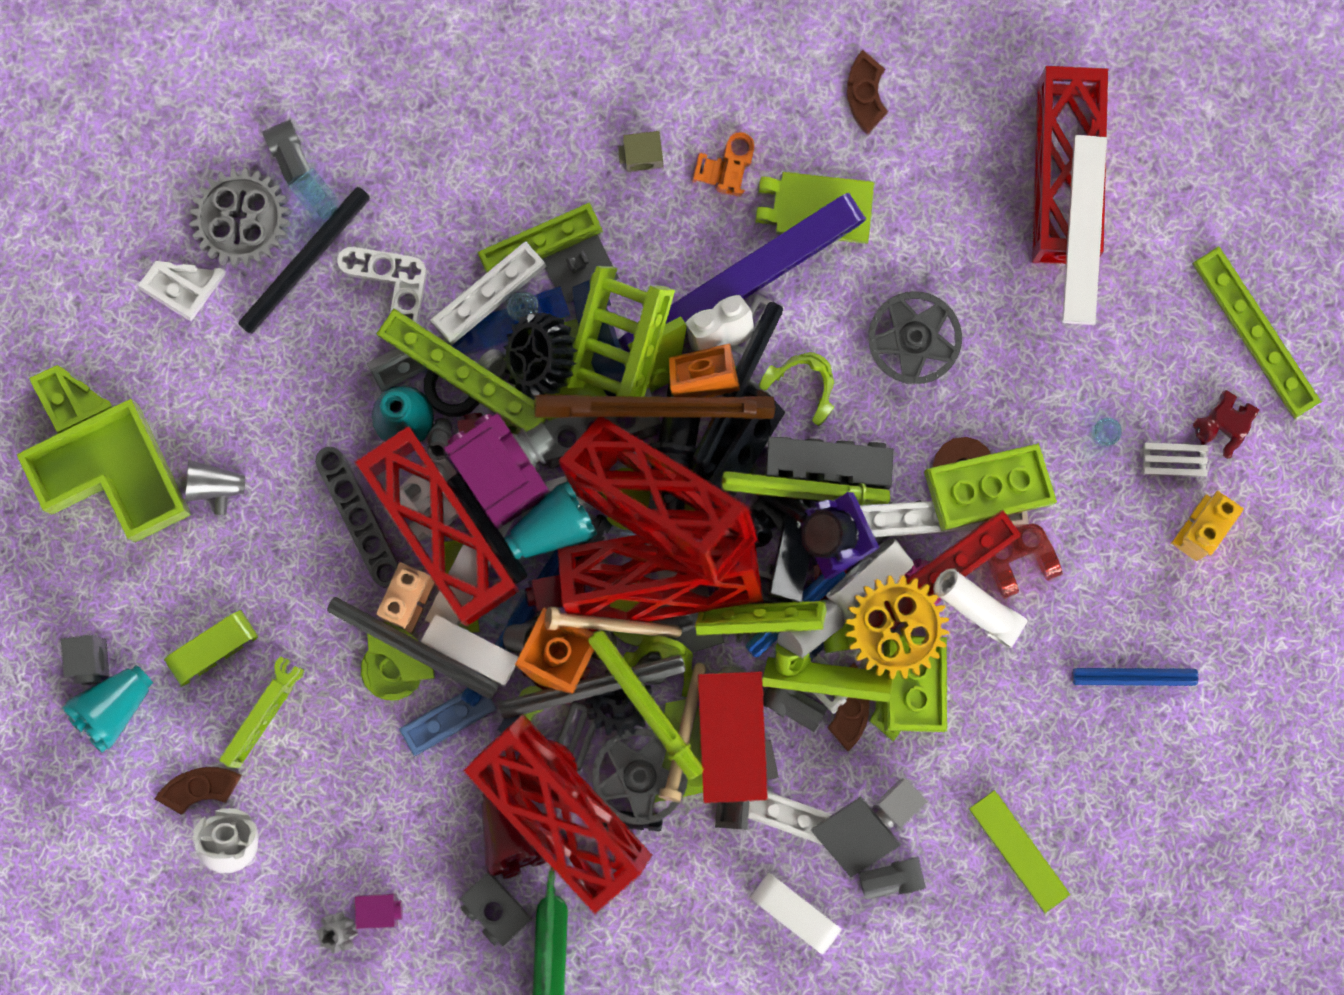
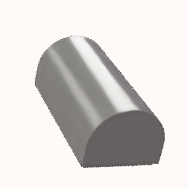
M397 348L367 362L368 368L381 392L427 369Z
M828 599L822 600L825 601L827 609L823 630L781 631L778 635V644L801 658L805 657L844 626L842 611L833 601Z

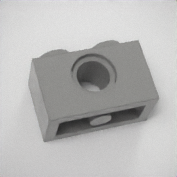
M901 778L873 806L878 810L876 815L887 828L894 826L901 829L929 801L906 778Z

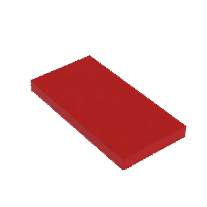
M762 671L698 674L703 803L768 800Z

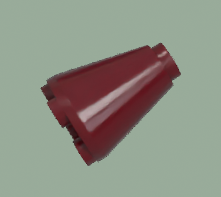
M483 793L481 806L485 867L490 876L502 874L503 879H510L521 874L520 868L528 865L536 867L545 864L546 861ZM508 794L509 802L516 804L514 798Z

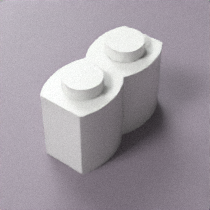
M740 295L727 297L717 303L713 309L700 311L686 321L690 346L694 352L729 343L731 346L739 345L750 339L755 331L751 309Z

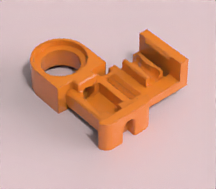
M737 132L731 135L726 142L723 158L718 157L717 161L708 159V154L699 152L692 182L696 183L699 181L711 185L720 183L716 186L718 192L741 196L745 191L740 189L745 166H750L755 145L751 136L744 132ZM743 140L748 146V152L745 155L735 154L731 148L733 141ZM704 159L705 163L703 167L702 174H700L702 160Z

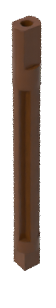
M535 395L534 412L535 417L569 418L741 417L742 419H773L775 402L774 396L633 397Z

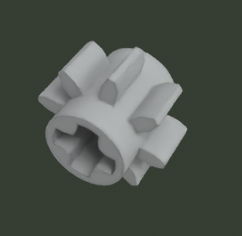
M342 911L321 919L324 926L316 930L321 947L324 946L331 949V953L335 954L342 950L346 951L354 946L351 940L358 936L354 919L344 917Z

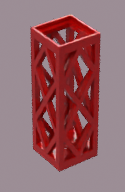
M1045 66L1037 82L1032 263L1066 264L1068 223L1053 197L1065 180L1071 189L1070 172L1072 170L1073 148L1056 118L1066 103H1068L1086 136L1107 137L1108 68ZM1053 81H1066V82H1071V83H1070V84H1053ZM1083 82L1093 83V85H1084ZM1053 96H1061L1053 108ZM1073 96L1081 97L1090 112V125ZM1052 131L1069 159L1067 165H1065L1052 143ZM1052 156L1061 174L1050 188ZM1105 163V179H1104V195H1103V211H1102V227H1101L1100 256L1104 253V221H1105L1106 163ZM1050 211L1066 238L1059 237L1049 219Z
M598 417L559 460L566 479L577 497L715 586L719 585L758 540L746 505L604 417ZM619 461L633 471L609 470ZM647 461L650 462L657 470L651 469L648 466ZM619 489L650 490L657 509L645 507ZM658 490L667 491L695 510H667ZM597 491L602 492L607 497V500L603 496H601ZM711 501L714 502L720 509L713 508ZM683 530H708L709 532L699 541ZM728 530L738 536L729 549L723 537ZM660 531L665 532L669 540ZM718 542L720 549H712ZM712 559H719L714 565Z
M409 426L355 461L461 623L466 627L520 592ZM416 451L427 468L404 457ZM400 469L430 482L431 518L401 505ZM385 470L386 490L376 477ZM443 493L473 537L444 524ZM404 518L432 530L433 561ZM445 536L476 550L478 588L446 574ZM488 560L501 578V581L489 588ZM449 586L476 598L462 606Z
M683 530L694 538L701 540L709 532L708 530ZM729 530L723 535L728 549L738 538L737 535ZM660 531L669 540L668 535ZM638 535L558 549L562 604L567 614L649 622L763 601L755 543L739 560V565H735L719 583L718 587L721 588L708 598L689 591L699 585L715 586L714 584L655 546L645 545L649 543ZM718 542L712 549H720ZM613 552L633 559L622 566L600 563ZM577 556H583L578 560L575 559ZM712 559L714 565L719 559ZM663 570L677 573L674 577L658 580L644 576L647 573ZM585 585L596 588L592 592L585 593ZM618 599L639 602L627 612L607 606ZM664 604H665V605H675V606H671V607H665V608H659V609H657L658 607H660V606H662V605H664ZM587 629V630H589V631H591V632H593V631H598V630H595V629Z
M524 714L484 748L463 770L594 914L599 912L639 877L653 855ZM505 750L507 757L501 756L500 754ZM514 751L520 752L530 764L517 761ZM545 761L551 762L552 769L548 767ZM502 766L509 767L511 778L504 772ZM519 771L539 777L542 793L523 788ZM550 786L558 794V798L552 797ZM508 794L514 798L516 804L509 802ZM531 800L544 803L547 814L542 813ZM554 807L561 809L563 819L556 817ZM570 812L577 814L588 827L573 823ZM602 822L607 823L608 831L605 829ZM559 828L566 830L567 839L560 833ZM575 833L596 839L599 855L579 849ZM607 848L614 855V859L609 858ZM565 856L570 859L573 866L567 865ZM587 861L602 865L604 876L599 875Z

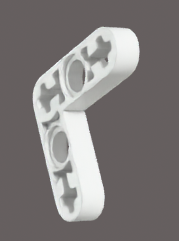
M347 247L339 253L337 264L345 275L395 284L390 313L394 308L407 317L413 316V321L418 324L427 278V269L420 259L358 247ZM351 254H355L358 261L366 262V256H371L368 261V273L363 272L365 270L364 265L355 264L353 269H348L344 259H350ZM380 259H386L391 263V269L385 275H379L374 272V265ZM396 261H401L399 266L403 269H410L412 264H415L417 270L421 271V274L415 275L414 279L410 280L407 273L398 271L399 277L395 278L394 276L397 271ZM405 294L413 295L416 299L415 306L410 310H403L399 307L398 301Z

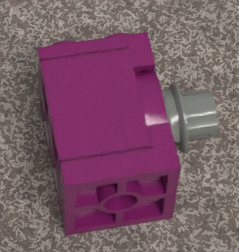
M488 413L479 418L474 423L476 427L465 434L464 431H461L452 436L447 441L449 445L444 449L499 530L538 504L550 492L535 468L536 463L539 461L545 462L542 456L555 448L557 444L542 422L528 432L521 428L520 433L516 435L511 434L498 413L493 416Z

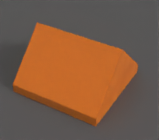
M730 343L669 357L670 388L674 397H714L740 391Z
M543 608L515 665L540 686L573 694L594 652V649L588 642L589 637L594 633L585 628L558 626L556 630H548L545 627L547 609Z

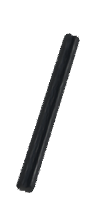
M356 187L240 319L238 324L243 330L249 334H253L370 200L368 193L359 187Z
M775 302L767 304L736 367L740 391L723 394L722 397H742L783 313L781 305ZM732 417L711 418L693 455L692 460L695 464L702 467L709 465Z

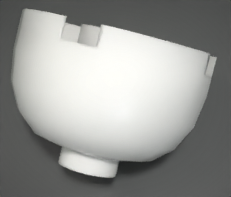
M230 808L215 811L216 815L207 820L206 816L203 817L194 828L192 838L200 862L208 869L218 873H233L242 870L250 864L257 852L259 837L256 824L250 819V815L244 811Z

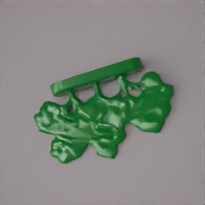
M551 866L548 872V881L546 882V897L540 900L536 909L532 995H565L568 906L564 899L555 895L554 883L556 876Z

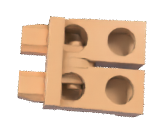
M400 562L376 615L380 616L384 622L396 625L413 634L424 610L417 603L420 602L426 605L435 582L430 575Z

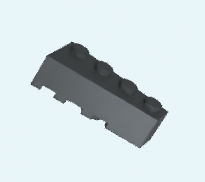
M769 437L766 450L765 476L856 486L862 483L869 488L889 490L892 486L894 449L886 448V444L880 442L867 443V446L855 445L853 441L844 440L830 443L824 442L821 439L798 440L788 437Z

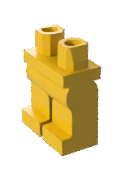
M1218 490L1212 498L1206 494L1189 516L1194 523L1187 520L1171 544L1195 561L1206 557V555L1211 556L1244 508Z

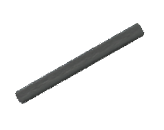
M337 597L330 601L327 611L488 699H492L497 692L498 684Z
M681 655L630 667L641 683L685 672V665ZM607 673L580 680L573 694L549 688L500 701L499 711L502 718L507 719L622 688L613 675Z

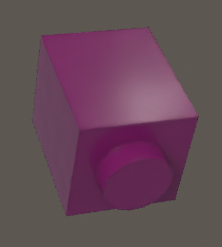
M396 893L355 896L356 929L398 926V920L403 919L402 900H397Z

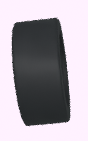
M428 369L424 378V392L428 402L438 413L448 417H461L471 413L480 404L470 396L460 404L443 402L436 393V382L439 376Z

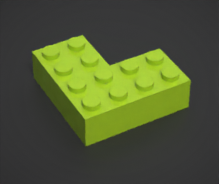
M128 399L16 454L42 510L51 515L104 490L127 539L135 543L192 515L139 404L132 399Z

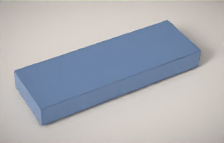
M462 692L399 728L415 757L496 711L497 707L493 700L482 695L477 705L473 707L461 699Z

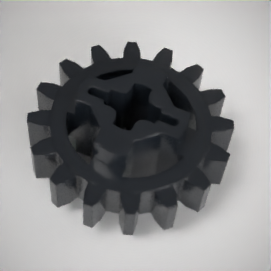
M645 685L644 687L650 695L653 694L651 685ZM623 689L585 699L586 708L589 709L587 711L589 720L595 719L594 725L597 730L605 726V733L608 736L613 730H617L618 736L622 737L626 729L633 735L635 734L634 726L639 725L643 728L646 726L645 719ZM618 700H622V704L618 705ZM604 714H609V715H611L614 719L609 718V717H607V716L604 715Z

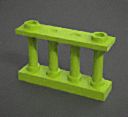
M596 266L595 272L590 278V291L573 347L578 350L573 354V360L577 363L571 367L574 376L567 378L568 386L565 387L583 388L585 382L612 392L616 396L645 397L675 290L666 286H649L648 291L645 292L614 280L617 268L613 266ZM611 292L642 304L643 309L639 322L606 310ZM602 322L633 334L634 341L630 352L597 340ZM594 352L625 364L626 369L622 382L589 370Z

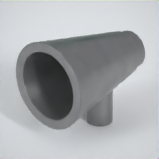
M188 460L185 502L215 498L214 514L227 515L228 496L244 494L245 475H239L236 472Z

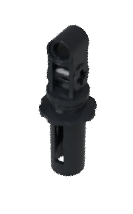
M670 378L666 397H674L670 388ZM663 417L659 441L649 443L648 445L692 472L694 465L692 459L697 449L696 443L701 417ZM658 490L667 510H684L685 503L667 491ZM650 492L648 508L657 509Z

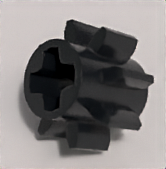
M750 509L748 511L758 539L755 545L756 547L765 546L772 539L773 535L770 529L776 527V524L771 516L766 514L764 509L760 511Z

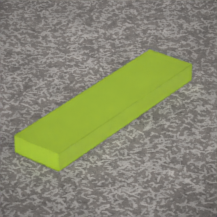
M589 202L482 249L477 253L487 273L525 241L543 259L598 235L603 230Z
M825 601L738 605L699 612L695 629L697 635L823 630L827 609Z
M768 657L763 675V686L890 702L894 679L889 678L888 672L878 676L876 675V670L810 662L797 675L785 676L776 671L775 658Z
M995 790L968 808L1044 913H1047L1071 895Z

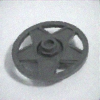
M911 291L893 296L879 307L869 327L868 344L873 360L886 375L906 384H925L942 377L954 365L962 346V331L956 314L943 300L929 293ZM920 299L935 305L917 314L904 300ZM889 308L893 328L875 336L878 321ZM947 316L954 329V346L939 334ZM879 354L899 355L902 374L888 367ZM926 359L947 362L936 372L919 377Z
M637 728L633 735L629 730H626L622 737H619L618 734L613 736L602 746L593 764L592 784L594 791L616 816L626 823L638 825L654 823L668 816L680 803L672 801L667 808L652 816L655 794H659L660 788L666 787L669 771L662 767L666 749L653 730ZM636 735L653 737L638 753L620 740ZM608 753L616 772L599 784L600 766L605 754ZM683 772L678 792L682 793L681 800L687 786V777ZM628 797L635 817L618 812L606 800Z

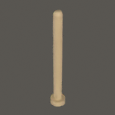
M548 607L545 614V627L548 630H556L558 626L653 636L660 635L677 638L682 633L678 625L560 613L559 609L555 607Z
M697 663L693 668L678 732L686 744L690 741L699 703L698 674L706 673V666L702 663ZM674 759L671 762L666 787L660 788L658 797L668 801L680 802L682 793L678 792L682 770Z

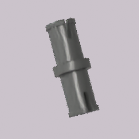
M446 418L436 419L427 436L429 444L427 453L435 460L445 458L447 453L444 448L449 445L447 441L452 437V424Z

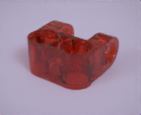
M1031 523L1017 528L1022 536L1026 531L1036 535L1037 545L1035 547L1025 545L1021 536L1007 546L1009 554L1006 559H999L994 555L988 560L992 576L1003 599L1019 593V587L1009 563L1034 554L1041 572L1047 581L1063 575L1060 562L1043 528L1037 524Z

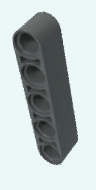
M325 447L316 455V466L372 579L379 586L388 589L391 580L388 582L381 581L379 577L380 570L384 566H393L396 571L399 563L346 457L335 447ZM331 455L338 456V466L333 470H326L324 467L326 458ZM351 483L353 485L352 494L346 498L339 497L338 489L340 485ZM359 510L366 511L367 520L360 526L353 525V514ZM371 538H378L381 542L379 551L374 554L367 553L365 548L367 541Z

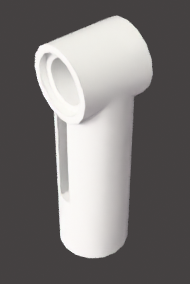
M947 569L942 572L934 584V593L938 594V597L984 629L986 635L1008 648L1013 647L1027 623L1026 618L1002 605L955 569Z

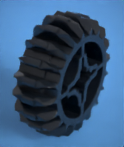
M550 313L528 314V316L520 317L519 323L512 324L513 333L506 334L509 340L508 345L503 346L506 349V356L502 360L507 362L504 372L510 375L509 383L514 384L517 390L523 391L529 397L560 393V388L568 386L567 378L574 376L571 367L577 364L573 360V354L578 350L572 346L576 338L569 335L571 327L564 325V320Z

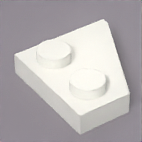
M155 261L138 284L139 290L187 320L192 321L215 290L225 272L221 268L208 270L196 268V265H173L171 262Z

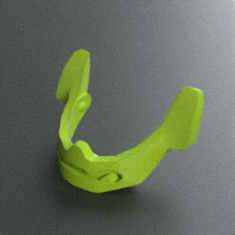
M807 352L792 356L780 368L770 365L759 382L760 389L764 391L775 380L779 381L784 376L786 370L798 364H808L811 369L821 373L824 390L822 398L819 399L818 408L812 422L817 426L822 425L834 409V405L829 402V396L834 386L830 363L817 353Z
M660 635L644 637L635 652H625L624 660L629 667L636 666L640 659L650 652H658L661 659L681 655L685 665L682 696L687 697L693 673V653L682 642Z

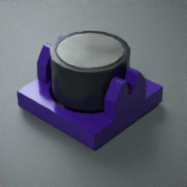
M846 492L836 500H825L816 503L817 508L807 509L806 514L808 517L804 523H800L803 545L808 553L816 558L825 579H832L879 549L854 492ZM843 512H846L847 514L851 515L854 521H852V519ZM857 531H858V542H857V544H856L855 549H853V547H854V545H855V543H856V535H857Z

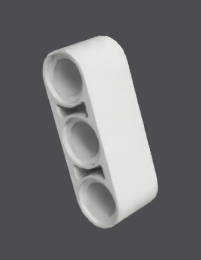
M890 538L881 543L879 549L866 556L851 569L826 596L840 608L844 620L853 619L855 614L851 613L848 607H858L859 603L854 599L855 595L863 598L866 596L863 586H868L874 590L875 579H879L883 585H886V577L889 575L893 577L894 582H897L900 575L906 574L912 568L914 562L895 538Z
M769 872L749 897L822 955L842 930Z

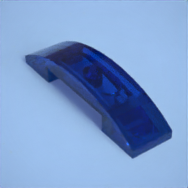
M561 286L533 295L530 300L490 313L451 346L467 355L508 342L506 334L513 333L512 324L519 323L520 317H525L532 313H550L562 320L570 317L571 314Z

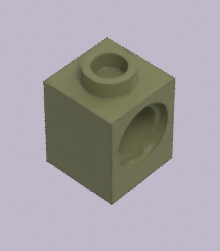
M660 131L623 135L624 145H618L620 164L626 163L627 172L664 168Z

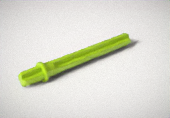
M727 471L723 473L721 479V486L725 491L815 501L836 500L846 492H854L860 506L889 504L891 499L890 491L887 489L869 488L862 483L859 486Z
M599 630L588 639L589 644L671 755L669 760L674 759L689 780L699 776L703 772V767L689 749L691 747L690 743L686 744L605 632Z

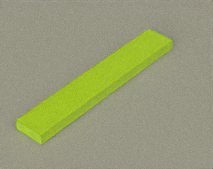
M1220 246L1194 261L1192 265L1293 419L1321 403L1322 401Z
M394 308L376 333L377 336L495 414L498 413L501 418L520 430L523 428L525 432H528L541 422L544 424L548 418L535 417V401Z

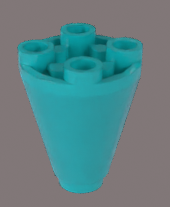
M405 385L392 387L383 392L374 403L371 414L373 428L383 441H387L409 426L418 440L422 442L432 429L434 421L433 407L428 402L426 395L416 388ZM400 403L402 409L397 413L392 412L391 410L395 409L396 405Z
M568 481L555 486L510 530L511 534L504 537L516 560L522 556L529 558L587 542L597 535L589 515L583 505H580L577 496Z
M135 665L131 670L127 668L70 698L65 702L62 709L69 716L68 720L80 733L84 730L90 737L89 741L93 746L103 753L115 744L149 692L148 688L153 682L140 667Z

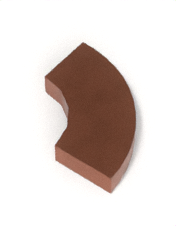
M862 49L849 73L847 99L856 123L864 133L869 135L888 114V110L881 102L878 92L879 81L886 69Z
M855 662L850 666L852 668H858ZM848 697L847 701L837 708L835 718L827 727L847 752L854 747L864 732L869 716L870 700Z
M220 767L193 769L169 781L159 791L155 800L181 815L191 805L201 800L215 799L227 803L243 775Z

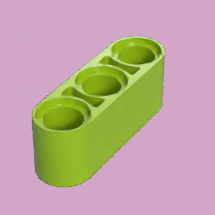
M239 610L165 657L164 661L182 687L189 684V679L198 674L200 677L217 666L216 662L223 657L227 659L243 649V644L249 640L255 641L258 635L243 611Z

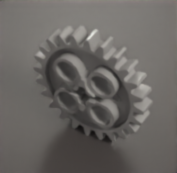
M231 168L230 177L227 178L220 171V181L215 182L209 177L208 182L211 187L209 189L199 187L198 189L203 194V197L192 199L199 206L198 209L189 210V213L197 218V220L191 221L189 225L192 229H199L192 236L196 241L203 240L199 248L202 251L210 249L208 256L211 260L219 255V263L223 266L229 259L235 269H237L240 261H243L246 268H250L251 259H255L261 265V255L265 254L269 258H273L270 249L275 247L281 250L282 248L277 241L278 238H288L282 227H290L291 223L283 217L291 214V210L288 207H281L288 200L285 195L278 196L282 190L279 185L271 187L273 181L269 176L261 181L262 174L258 170L250 177L247 168L243 169L241 175H238L236 170ZM242 192H246L242 204V212L245 214L246 218H242L240 220V243L236 245L235 240L238 235L239 226L238 223L235 221L234 217L240 216V197ZM234 196L231 206L220 207L223 197ZM264 199L265 204L262 209L258 211L251 210V204L254 200ZM224 225L230 226V232L227 236L223 238L216 237L219 227ZM260 229L261 234L257 240H247V234L250 230Z

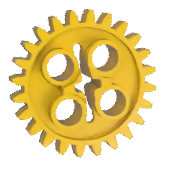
M891 575L886 577V585H883L879 579H875L874 590L868 586H863L866 596L864 598L858 595L854 596V599L859 603L858 607H848V610L855 614L853 619L845 620V623L853 626V630L846 632L845 636L854 637L855 639L848 647L849 649L859 648L860 652L855 657L857 661L864 658L868 659L864 667L865 669L869 670L874 665H877L876 675L881 676L885 669H888L890 679H894L897 671L900 672L903 679H907L908 669H911L915 675H920L919 665L922 664L930 669L931 664L928 658L930 656L936 659L940 658L939 654L935 651L936 647L947 646L943 641L939 640L940 636L950 633L941 628V624L949 621V618L940 617L939 615L946 607L945 605L935 606L934 602L938 599V594L926 595L930 586L925 584L918 589V579L913 578L909 585H906L905 575H900L897 584H895ZM903 597H908L913 604L911 612L907 615L901 614L897 607L899 600ZM886 600L891 605L895 620L904 623V626L900 628V632L909 646L910 652L908 654L904 652L899 634L890 632V628L894 623L884 606ZM877 609L882 612L884 620L881 626L873 628L868 622V616L870 612ZM920 626L924 629L926 636L922 643L916 645L912 642L910 634L913 628ZM887 639H892L897 647L895 654L891 657H885L881 652V645Z

